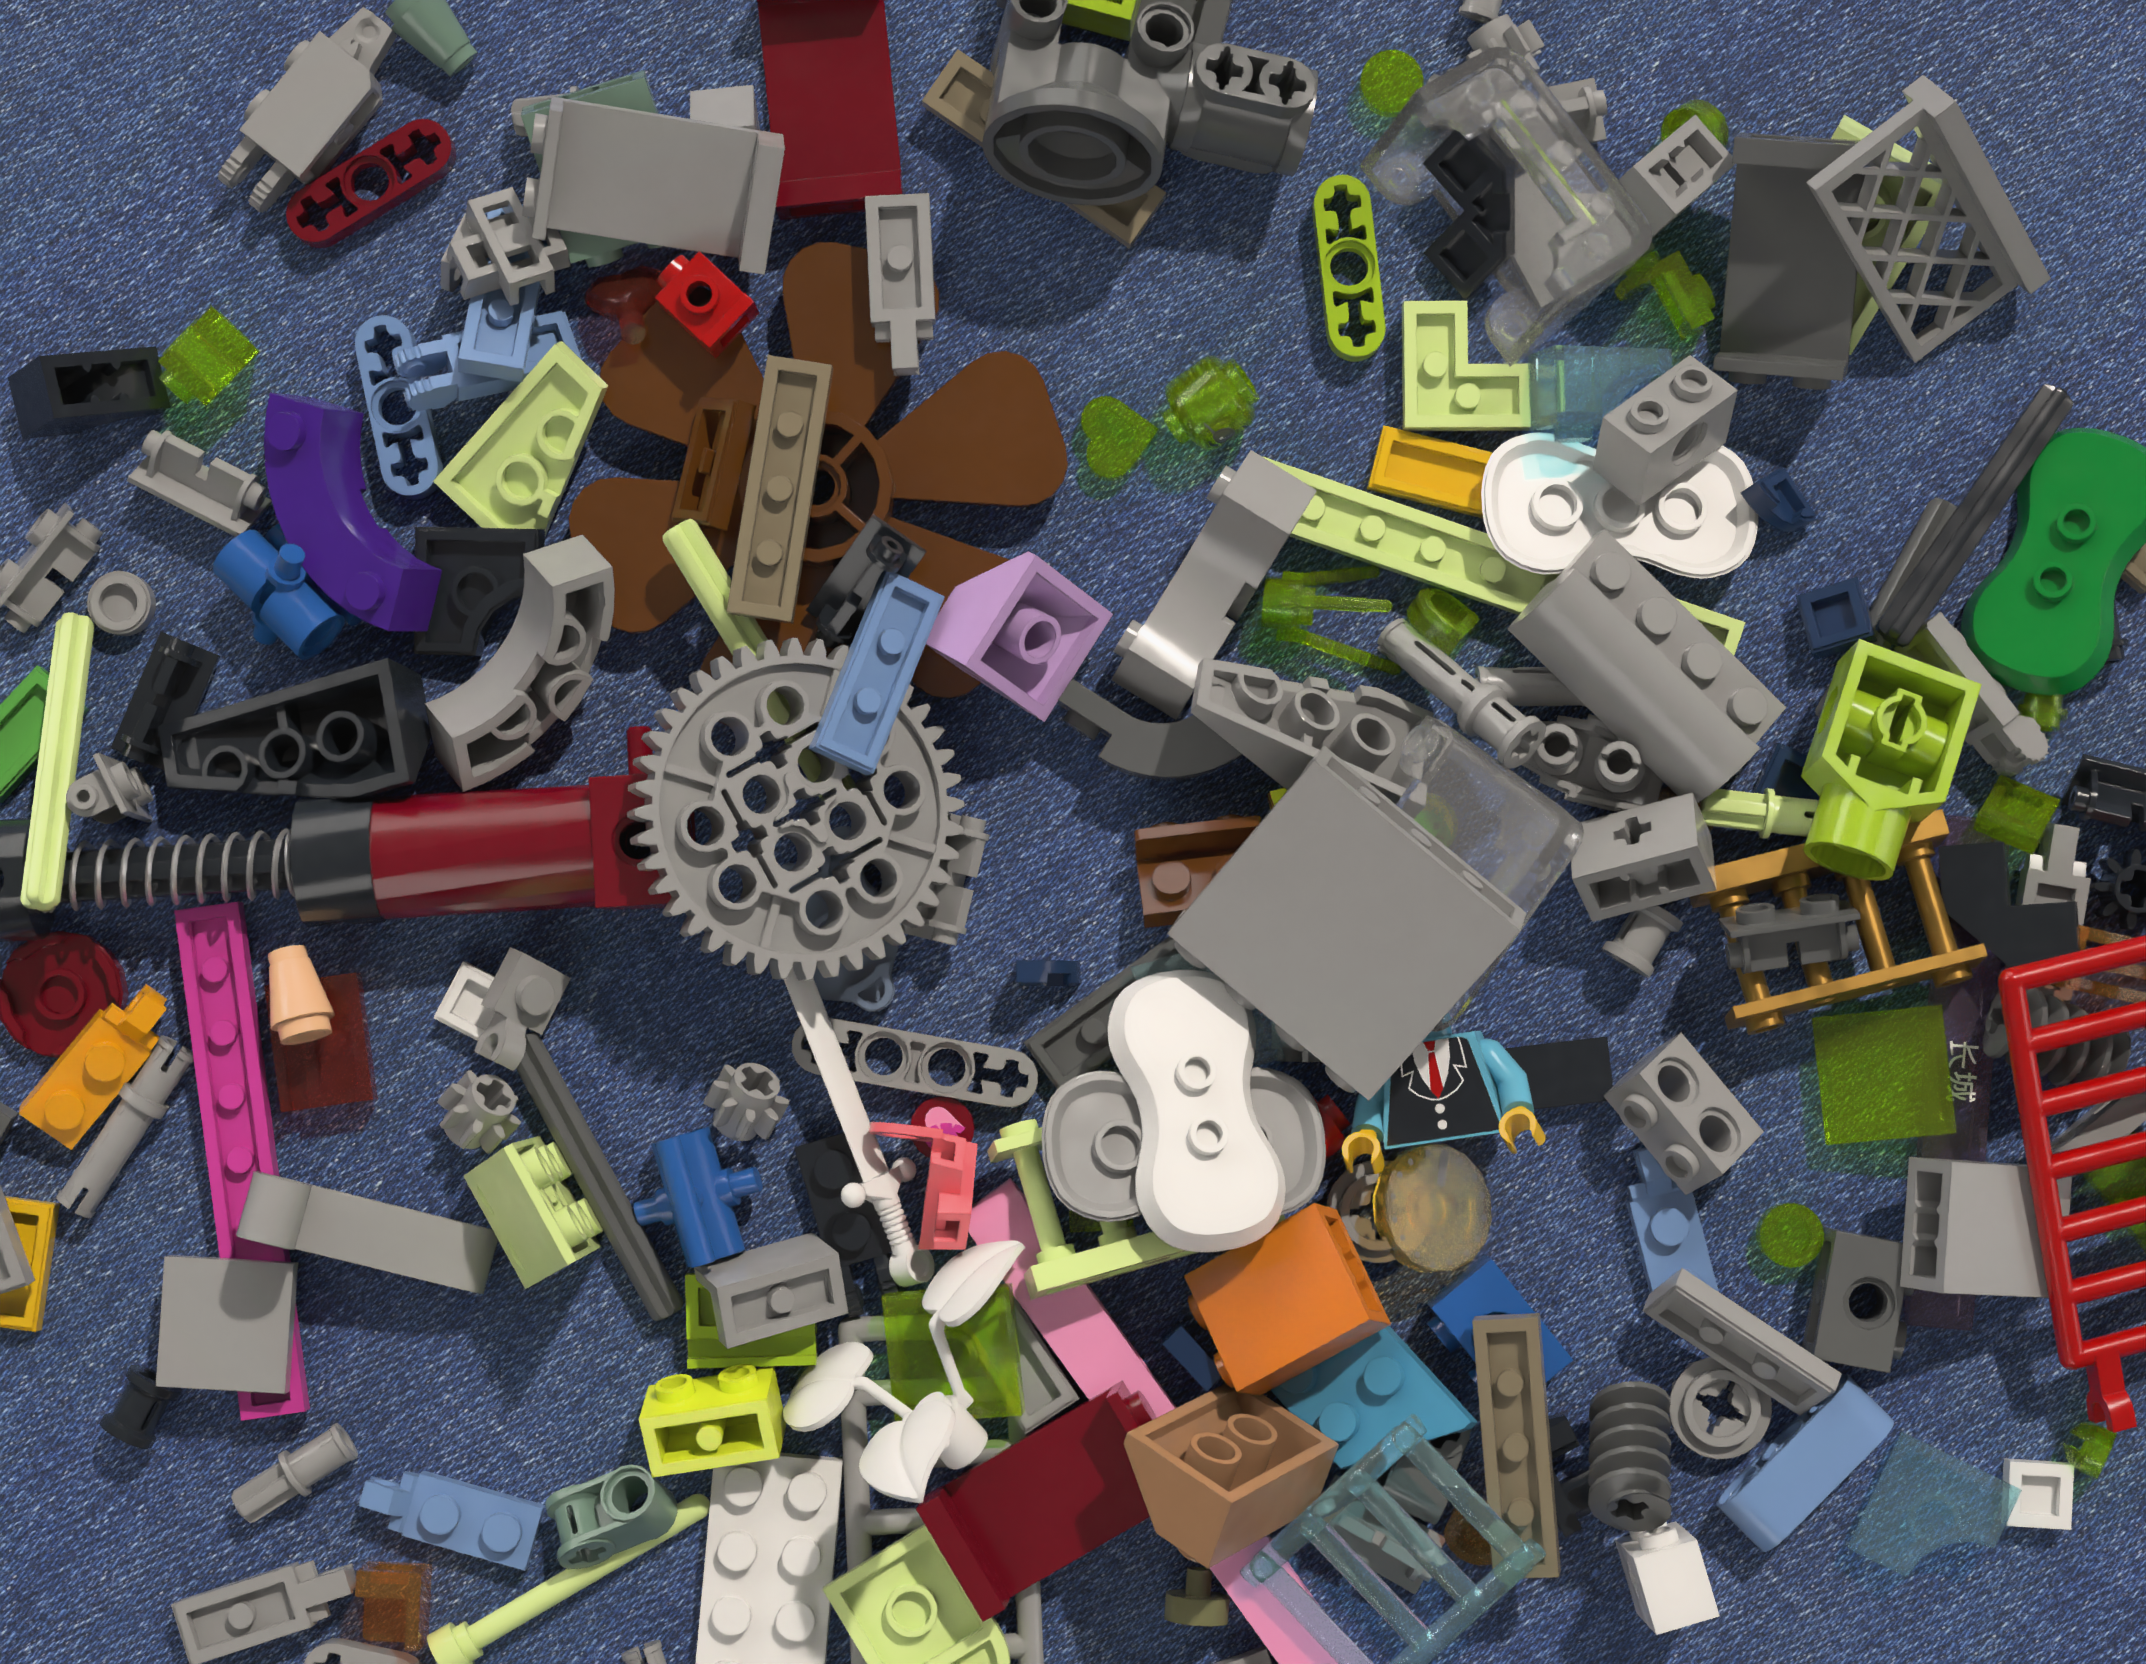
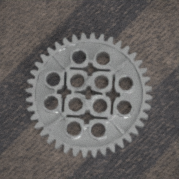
M790 638L783 641L780 653L772 640H766L757 645L756 657L747 646L733 651V665L723 656L710 661L712 677L702 670L688 676L694 693L680 687L669 694L679 711L662 708L655 712L654 717L665 731H649L644 733L641 738L650 749L655 751L654 755L640 756L633 760L635 767L648 774L647 780L628 785L629 792L638 797L645 798V805L628 811L627 818L644 822L646 825V830L630 838L631 845L650 847L651 854L637 864L639 871L657 870L660 875L649 887V894L670 893L672 898L665 906L662 914L665 917L682 913L687 915L680 930V934L683 937L692 936L703 930L705 934L700 951L703 953H712L724 944L723 964L726 966L737 965L747 955V974H761L769 963L772 979H787L793 966L798 981L813 980L816 965L822 976L827 978L838 976L840 961L848 971L862 969V952L871 960H879L886 957L882 939L892 946L903 945L906 942V938L900 923L910 928L922 927L925 922L916 906L926 908L937 907L940 902L929 888V885L949 884L952 879L939 867L940 861H950L959 858L960 853L945 844L946 837L964 832V827L948 820V813L965 806L963 800L947 796L946 789L953 787L962 779L959 774L943 773L941 767L955 753L953 749L935 750L933 743L938 740L945 730L943 726L924 728L921 724L931 709L928 703L914 708L907 706V702L914 689L911 684H909L874 773L867 776L862 774L863 778L855 783L856 788L846 790L841 780L849 774L848 769L851 768L816 752L814 753L819 758L821 764L818 779L815 782H811L800 773L798 758L802 750L809 749L848 654L849 649L846 645L835 647L826 658L824 641L821 639L809 642L804 653L798 638ZM772 691L782 694L789 703L790 716L784 725L775 722L768 713L767 699ZM717 722H723L734 732L736 738L735 748L729 756L718 752L713 746L711 733ZM806 728L805 733L778 747V752L770 757L771 761L746 765L726 776L728 771L755 757V752L763 747L762 743L787 739ZM889 775L898 778L905 790V798L899 808L890 805L884 795V783ZM749 779L759 782L767 795L766 805L760 813L751 811L743 799V788ZM822 795L821 798L806 805L807 809L800 813V819H791L773 824L774 821L789 814V809L796 805L797 799L802 798L804 800ZM836 805L847 811L852 822L851 831L844 840L833 833L829 824L831 811ZM694 810L704 813L712 826L711 836L704 845L693 841L687 830V820ZM750 829L754 840L748 843V851L736 852L731 842L739 836L738 830ZM782 836L794 843L798 853L797 862L790 871L781 868L774 855L775 845ZM867 844L865 847L839 861L840 865L832 871L833 876L808 879L790 889L792 886L817 873L818 868L825 863L826 856L848 854ZM868 862L878 868L882 877V886L874 897L863 889L860 881L861 871ZM727 867L735 870L740 875L743 883L742 894L735 903L726 900L719 889L720 875ZM814 893L821 896L828 907V918L821 928L812 925L806 915V903Z

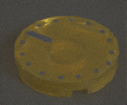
M1423 1144L1412 1146L1400 1152L1401 1154L1394 1161L1388 1162L1383 1171L1379 1173L1373 1194L1374 1223L1380 1237H1386L1388 1244L1393 1248L1394 1251L1389 1252L1400 1264L1419 1273L1454 1271L1471 1262L1486 1243L1492 1221L1490 1193L1481 1171L1466 1154L1446 1144Z

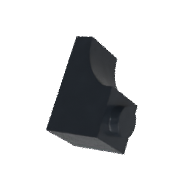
M156 346L39 356L8 377L22 439L81 434L85 430L100 425L136 417L158 415L171 408Z

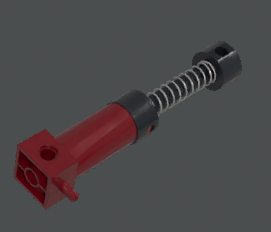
M633 726L626 730L628 775L588 777L589 785L380 797L378 794L358 800L305 798L298 800L295 804L291 830L284 829L280 832L277 839H270L265 832L260 830L249 841H246L237 832L232 833L226 842H220L215 835L210 833L205 836L200 844H196L192 838L184 835L178 840L176 845H170L166 839L160 836L153 841L150 847H146L143 842L134 838L129 841L126 848H120L116 842L110 839L102 845L100 850H96L93 845L84 841L78 845L75 851H70L67 847L61 901L59 904L71 903V907L77 912L82 902L96 901L97 907L102 911L106 906V901L121 900L122 905L127 909L131 905L132 899L146 898L148 905L153 907L156 903V898L172 897L173 903L177 906L181 902V896L197 895L198 901L203 904L206 900V895L222 894L223 900L228 903L231 899V893L247 892L248 898L253 901L256 898V892L272 891L274 898L278 900L281 896V890H289L290 894L296 899L299 915L307 927H320L331 923L370 924L385 923L388 919L582 907H595L610 911L665 908L672 896L669 892L655 895L649 894V887L660 875L657 870H638L637 864L643 859H638L634 853L633 845L630 843V838L635 836L646 825L644 822L627 818L628 811L645 805V798L638 797L629 792L628 785L647 780L648 774L635 767L633 760L640 756L653 755V750L641 739L644 733L652 731V729L648 726ZM694 810L687 820V830L689 836L696 842ZM31 818L0 820V875L2 872L4 875V884L0 890V943L44 940L50 935L54 924L56 906L52 911H39L26 908L20 900ZM159 843H163V844H164V846H157V845H158ZM112 846L114 849H107V847Z

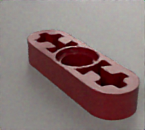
M429 119L413 120L298 190L291 197L287 205V223L292 232L305 244L314 248L333 246L445 177L452 170L456 161L455 144L447 131L439 123ZM424 136L430 143L440 140L441 143L434 149L437 159L433 163L427 165L421 158H418L403 166L411 178L402 183L399 172L386 157L395 152L397 158L403 163L417 153L414 142L418 138ZM378 167L386 171L388 175L389 185L387 191L376 200L369 201L359 198L354 187L358 174L366 168ZM339 185H341L344 196L357 209L350 216L342 205L333 209L326 215L329 226L325 230L319 231L313 225L303 227V224L310 218L306 208L311 204L317 203L322 209H327L341 201L332 192Z

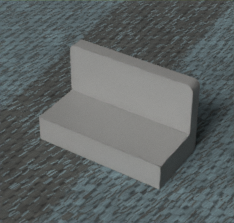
M814 1233L786 1239L694 1267L696 1280L711 1293L719 1341L727 1349L849 1313L839 1253Z

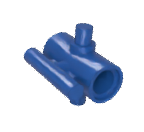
M280 524L273 526L266 533L265 537L257 530H248L239 534L224 546L217 555L212 571L253 611L251 615L252 621L255 624L253 637L256 641L264 645H270L275 643L279 637L301 660H308L324 651L336 639L345 621L350 626L357 625L362 621V619L348 612L331 599L312 580L302 566L305 552L298 545L288 544Z
M709 1127L652 1143L651 1146L663 1187L655 1191L654 1197L634 1203V1213L639 1225L643 1227L663 1221L667 1226L675 1224L686 1265L691 1268L705 1265L745 1250L733 1206L740 1205L741 1197L763 1190L758 1169L751 1167L735 1173L731 1168L722 1169Z

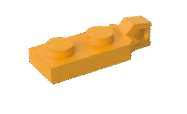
M145 984L124 1010L113 1003L105 1011L99 1009L24 1099L19 1107L18 1114L72 1150L118 1095L124 1083H128L152 1054V1049L158 1042L159 1036L151 1031V1029L166 1011L167 1007L164 1004L167 998Z

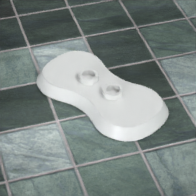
M1537 432L1514 437L1501 444L1491 454L1485 467L1481 498L1482 514L1488 537L1494 548L1505 560L1533 573H1561L1588 541L1603 529H1606L1636 560L1655 565L1681 576L1699 579L1717 577L1738 568L1749 557L1755 544L1758 530V514L1750 507L1740 493L1753 485V481L1744 462L1733 451L1724 446H1720L1640 506L1593 470L1596 454L1595 448L1563 436Z
M1198 970L1160 972L1136 980L1124 988L1115 999L1109 1014L1107 1030L1108 1043L1113 1059L1129 1085L1140 1112L1142 1142L1135 1176L1136 1199L1139 1209L1151 1230L1168 1245L1185 1251L1218 1252L1246 1246L1268 1234L1280 1218L1284 1207L1286 1185L1279 1158L1257 1121L1251 1099L1250 1079L1256 1049V1025L1252 1011L1241 1006L1228 994L1225 989L1226 982L1219 976Z

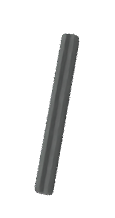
M536 1032L526 1033L525 1053L516 1070L651 1319L661 1321L678 1312L683 1307V1299L644 1227L640 1226L637 1222L630 1201L541 1037Z

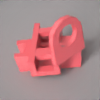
M870 1122L868 1132L871 1134L931 1142L919 1249L966 1250L978 1144L967 1142L966 1138L945 1134L943 1129Z

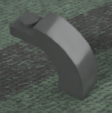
M1071 679L1058 699V705L1067 710L1066 715L1062 719L1067 725L1093 741L1099 732L1110 738L1099 754L1098 761L1128 775L1152 780L1194 778L1225 767L1243 755L1195 715L1172 723L1142 721L1123 712L1074 679Z

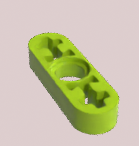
M1335 175L1325 180L1319 186L1312 204L1326 336L1331 350L1338 357L1346 361L1359 362L1370 358L1377 352L1386 331L1372 205L1368 189L1360 180L1349 175ZM1344 191L1347 201H1357L1359 207L1352 209L1348 218L1349 235L1362 231L1364 240L1345 237L1331 244L1327 243L1326 235L1337 237L1339 233L1336 212L1325 211L1324 205L1332 203L1334 192ZM1342 252H1354L1361 256L1367 267L1366 277L1360 283L1350 286L1336 281L1330 269L1331 261L1336 255ZM1369 293L1371 302L1360 300L1358 312L1361 325H1372L1373 333L1365 336L1361 347H1354L1349 336H1340L1338 329L1347 326L1349 320L1348 302L1336 307L1333 297L1350 300Z

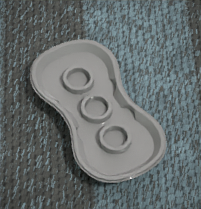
M1255 1067L1251 1070V1099L1257 1121L1276 1152L1284 1172L1286 1193L1284 1207L1281 1215L1309 1202L1319 1189L1326 1162L1324 1126L1317 1103L1310 1091L1299 1080L1284 1072L1270 1068ZM1095 1071L1072 1078L1061 1085L1051 1096L1044 1114L1041 1137L1042 1154L1050 1186L1056 1197L1068 1209L1083 1217L1097 1221L1113 1222L1139 1216L1142 1213L1136 1199L1135 1176L1141 1150L1142 1124L1136 1099L1121 1073Z

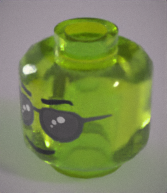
M1208 355L1174 377L1166 385L1165 397L1170 408L1161 414L1165 424L1179 443L1183 445L1191 439L1197 446L1204 450L1212 451L1253 423L1255 418L1253 404L1259 401L1260 397L1250 378L1235 359L1230 358L1224 362L1214 355Z

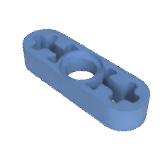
M387 315L375 316L365 321L358 329L355 337V351L381 474L387 486L398 495L412 500L423 499L437 490L438 486L433 481L443 471L431 409L420 412L416 410L413 418L407 423L392 425L384 419L382 405L390 393L399 390L405 391V388L409 386L408 384H412L414 381H419L422 378L424 379V377L417 376L416 378L409 379L390 377L376 384V376L388 377L384 359L378 353H370V347L380 343L379 333L383 331H388L395 340H402V346L392 350L393 359H395L394 355H397L398 351L409 348L411 345L415 347L417 342L410 329L397 318ZM423 431V440L410 439L415 458L420 462H428V470L421 471L418 475L419 483L411 486L409 480L405 477L396 476V469L406 465L404 448L398 442L389 446L388 438H409Z

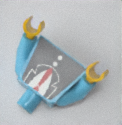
M1448 1012L1369 1101L1359 1093L1355 1105L1351 1135L1343 1142L1342 1155L1347 1171L1353 1173L1354 1160L1362 1154H1371L1374 1174H1379L1385 1166L1380 1146L1382 1140L1385 1149L1500 1133L1510 1152L1516 1154L1517 1149L1514 1141L1516 1136L1522 1131L1531 1130L1538 1146L1544 1144L1546 1135L1534 1116V1106L1528 1078L1524 1070L1498 1041L1484 1039L1481 1031L1452 1034Z

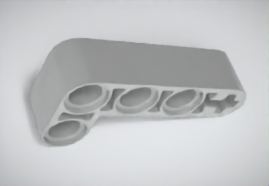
M253 1171L236 1233L237 1237L290 1250L297 1249L479 1294H484L498 1242L493 1229L258 1171Z

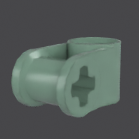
M633 1464L621 1466L610 1473L585 1483L562 1488L550 1495L545 1502L548 1516L556 1521L561 1547L557 1551L560 1566L566 1569L588 1568L609 1559L614 1554L646 1541L657 1539L668 1532L674 1524L678 1513L677 1501L673 1493L655 1477L652 1478L651 1473L645 1468ZM648 1493L643 1506L630 1513L632 1504L637 1497Z

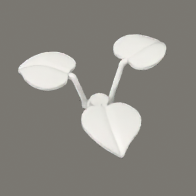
M998 1241L968 1248L951 1258L937 1272L928 1285L923 1296L922 1306L929 1314L933 1315L929 1321V1329L951 1386L952 1395L945 1396L942 1392H933L923 1398L914 1410H911L872 1380L862 1376L873 1360L872 1351L862 1343L846 1342L828 1349L817 1357L816 1365H809L804 1370L783 1408L785 1422L796 1431L807 1432L825 1426L844 1410L850 1402L854 1390L867 1392L899 1415L902 1421H895L884 1426L869 1441L859 1462L861 1476L871 1487L886 1496L908 1502L923 1503L927 1482L938 1458L948 1468L960 1469L970 1464L980 1455L988 1440L987 1432L966 1410L973 1403L974 1399L964 1389L945 1337V1325L949 1327L959 1326L980 1310L1026 1247L1018 1241Z

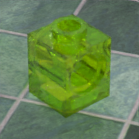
M210 304L158 357V362L166 369L159 376V379L184 403L188 404L196 397L207 406L260 351L215 306Z

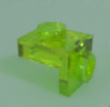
M1654 251L1635 260L1623 269L1627 278L1622 280L1614 290L1621 302L1653 286L1682 341L1704 330L1715 319L1710 310L1715 307V299L1708 283L1699 273L1692 276L1680 251L1664 259H1661L1659 253Z

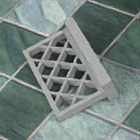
M1924 75L1902 90L1909 103L1806 182L1906 355L1915 363L2016 286L2020 285L2025 291L2032 294L2051 279L1959 105L1952 97ZM1914 129L1918 138L1910 163L1888 162L1894 143ZM1854 174L1865 175L1857 203L1837 202L1831 191ZM1883 176L1905 177L1896 205L1875 204ZM1923 178H1939L1942 180L1934 207L1914 206ZM1846 217H1852L1850 223ZM1870 218L1891 219L1882 247L1863 246L1861 244ZM1909 220L1929 221L1920 249L1899 248ZM1947 222L1966 224L1958 250L1938 249ZM1894 262L1915 263L1906 290L1887 289L1886 287ZM1933 264H1953L1944 291L1924 290ZM1971 265L1989 266L1994 275L1992 278L1973 292H1962ZM1939 305L1934 321L1914 336L1911 327L1918 306Z

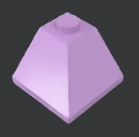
M1028 551L956 586L938 613L926 645L965 673L1045 722L1113 614L1038 556Z

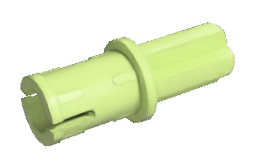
M1766 788L1763 794L1717 789L1700 802V811L1707 826L1759 831L1760 838L1768 839L1771 833L1807 837L1819 800L1777 796L1774 789Z

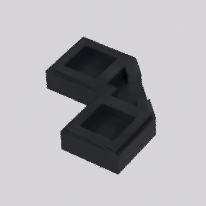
M1473 116L1463 120L1422 163L1464 210L1431 244L1424 254L1465 300L1475 295L1515 254V163Z
M2006 842L1938 846L1942 899L1947 914L1979 942L1984 943V946L2007 966L2014 967L2081 951L2077 902L2011 906Z

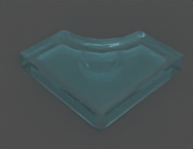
M1901 1431L1847 1548L1905 1577H1908L1923 1556L1946 1544L1973 1542L1995 1548L2022 1489Z

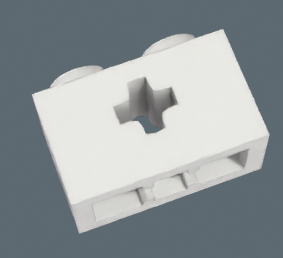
M1676 1521L1668 1524L1665 1522L1662 1526L1651 1531H1629L1630 1535L1615 1539L1636 1613L1656 1635L1719 1617L1698 1541Z

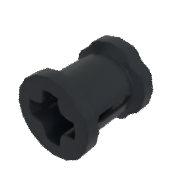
M131 1365L125 1375L129 1383L113 1413L104 1414L99 1424L107 1433L129 1445L141 1449L152 1448L157 1439L153 1433L169 1401H177L182 1389L156 1386V1371L140 1365Z

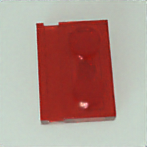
M360 972L319 978L335 1013V1016L330 1019L332 1033L321 1039L296 1045L281 1044L278 1032L271 1030L269 985H264L281 1113L378 1099Z

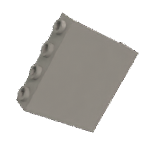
M1323 746L1307 764L1299 778L1186 910L1182 911L1167 934L1176 941L1174 943L1175 948L1186 961L1201 969L1208 967L1226 982V991L1237 1003L1249 1010H1254L1255 1008L1260 1010L1276 1024L1275 1030L1283 1041L1298 1051L1303 1052L1307 1049L1326 1065L1325 1071L1336 1085L1349 1093L1357 1091L1369 1101L1521 931L1526 912L1326 746Z

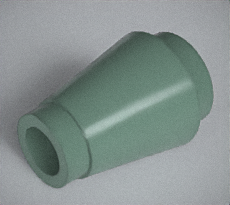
M395 0L385 11V14L394 23L391 29L436 66L443 69L450 78L465 68L478 54V51L471 45L470 39L446 0Z

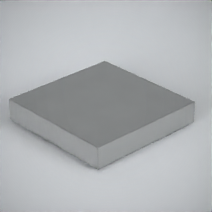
M181 1255L164 1256L156 1386L279 1394L290 1392L298 1262Z

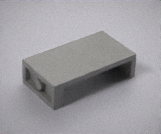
M551 96L549 115L535 113L530 153L542 154L543 160L540 179L527 177L522 216L535 218L532 238L545 240L546 229L552 228L738 258L739 271L765 275L785 150L783 134Z

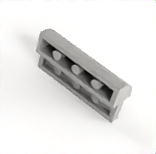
M1606 529L1596 533L1560 575L1547 583L1507 628L1621 741L1632 744L1638 750L1641 760L1677 796L1693 792L1697 803L1719 789L1752 758L1760 748L1756 743L1786 709Z

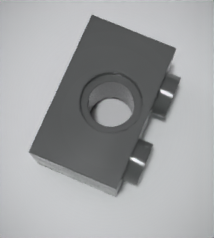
M1824 1227L1802 1348L1820 1360L1890 1373L1892 1359L1899 1360L1901 1358L1906 1343L1907 1325L1906 1322L1899 1321L1904 1295L1911 1296L1914 1292L1913 1288L1900 1287L1903 1242ZM1869 1283L1876 1292V1305L1868 1315L1856 1318L1849 1307L1850 1295L1857 1286Z

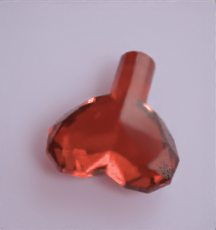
M642 265L622 274L598 277L585 292V303L593 312L610 321L618 322L623 341L629 344H638L646 336L643 316L657 301L655 297L662 290L656 283L662 272Z

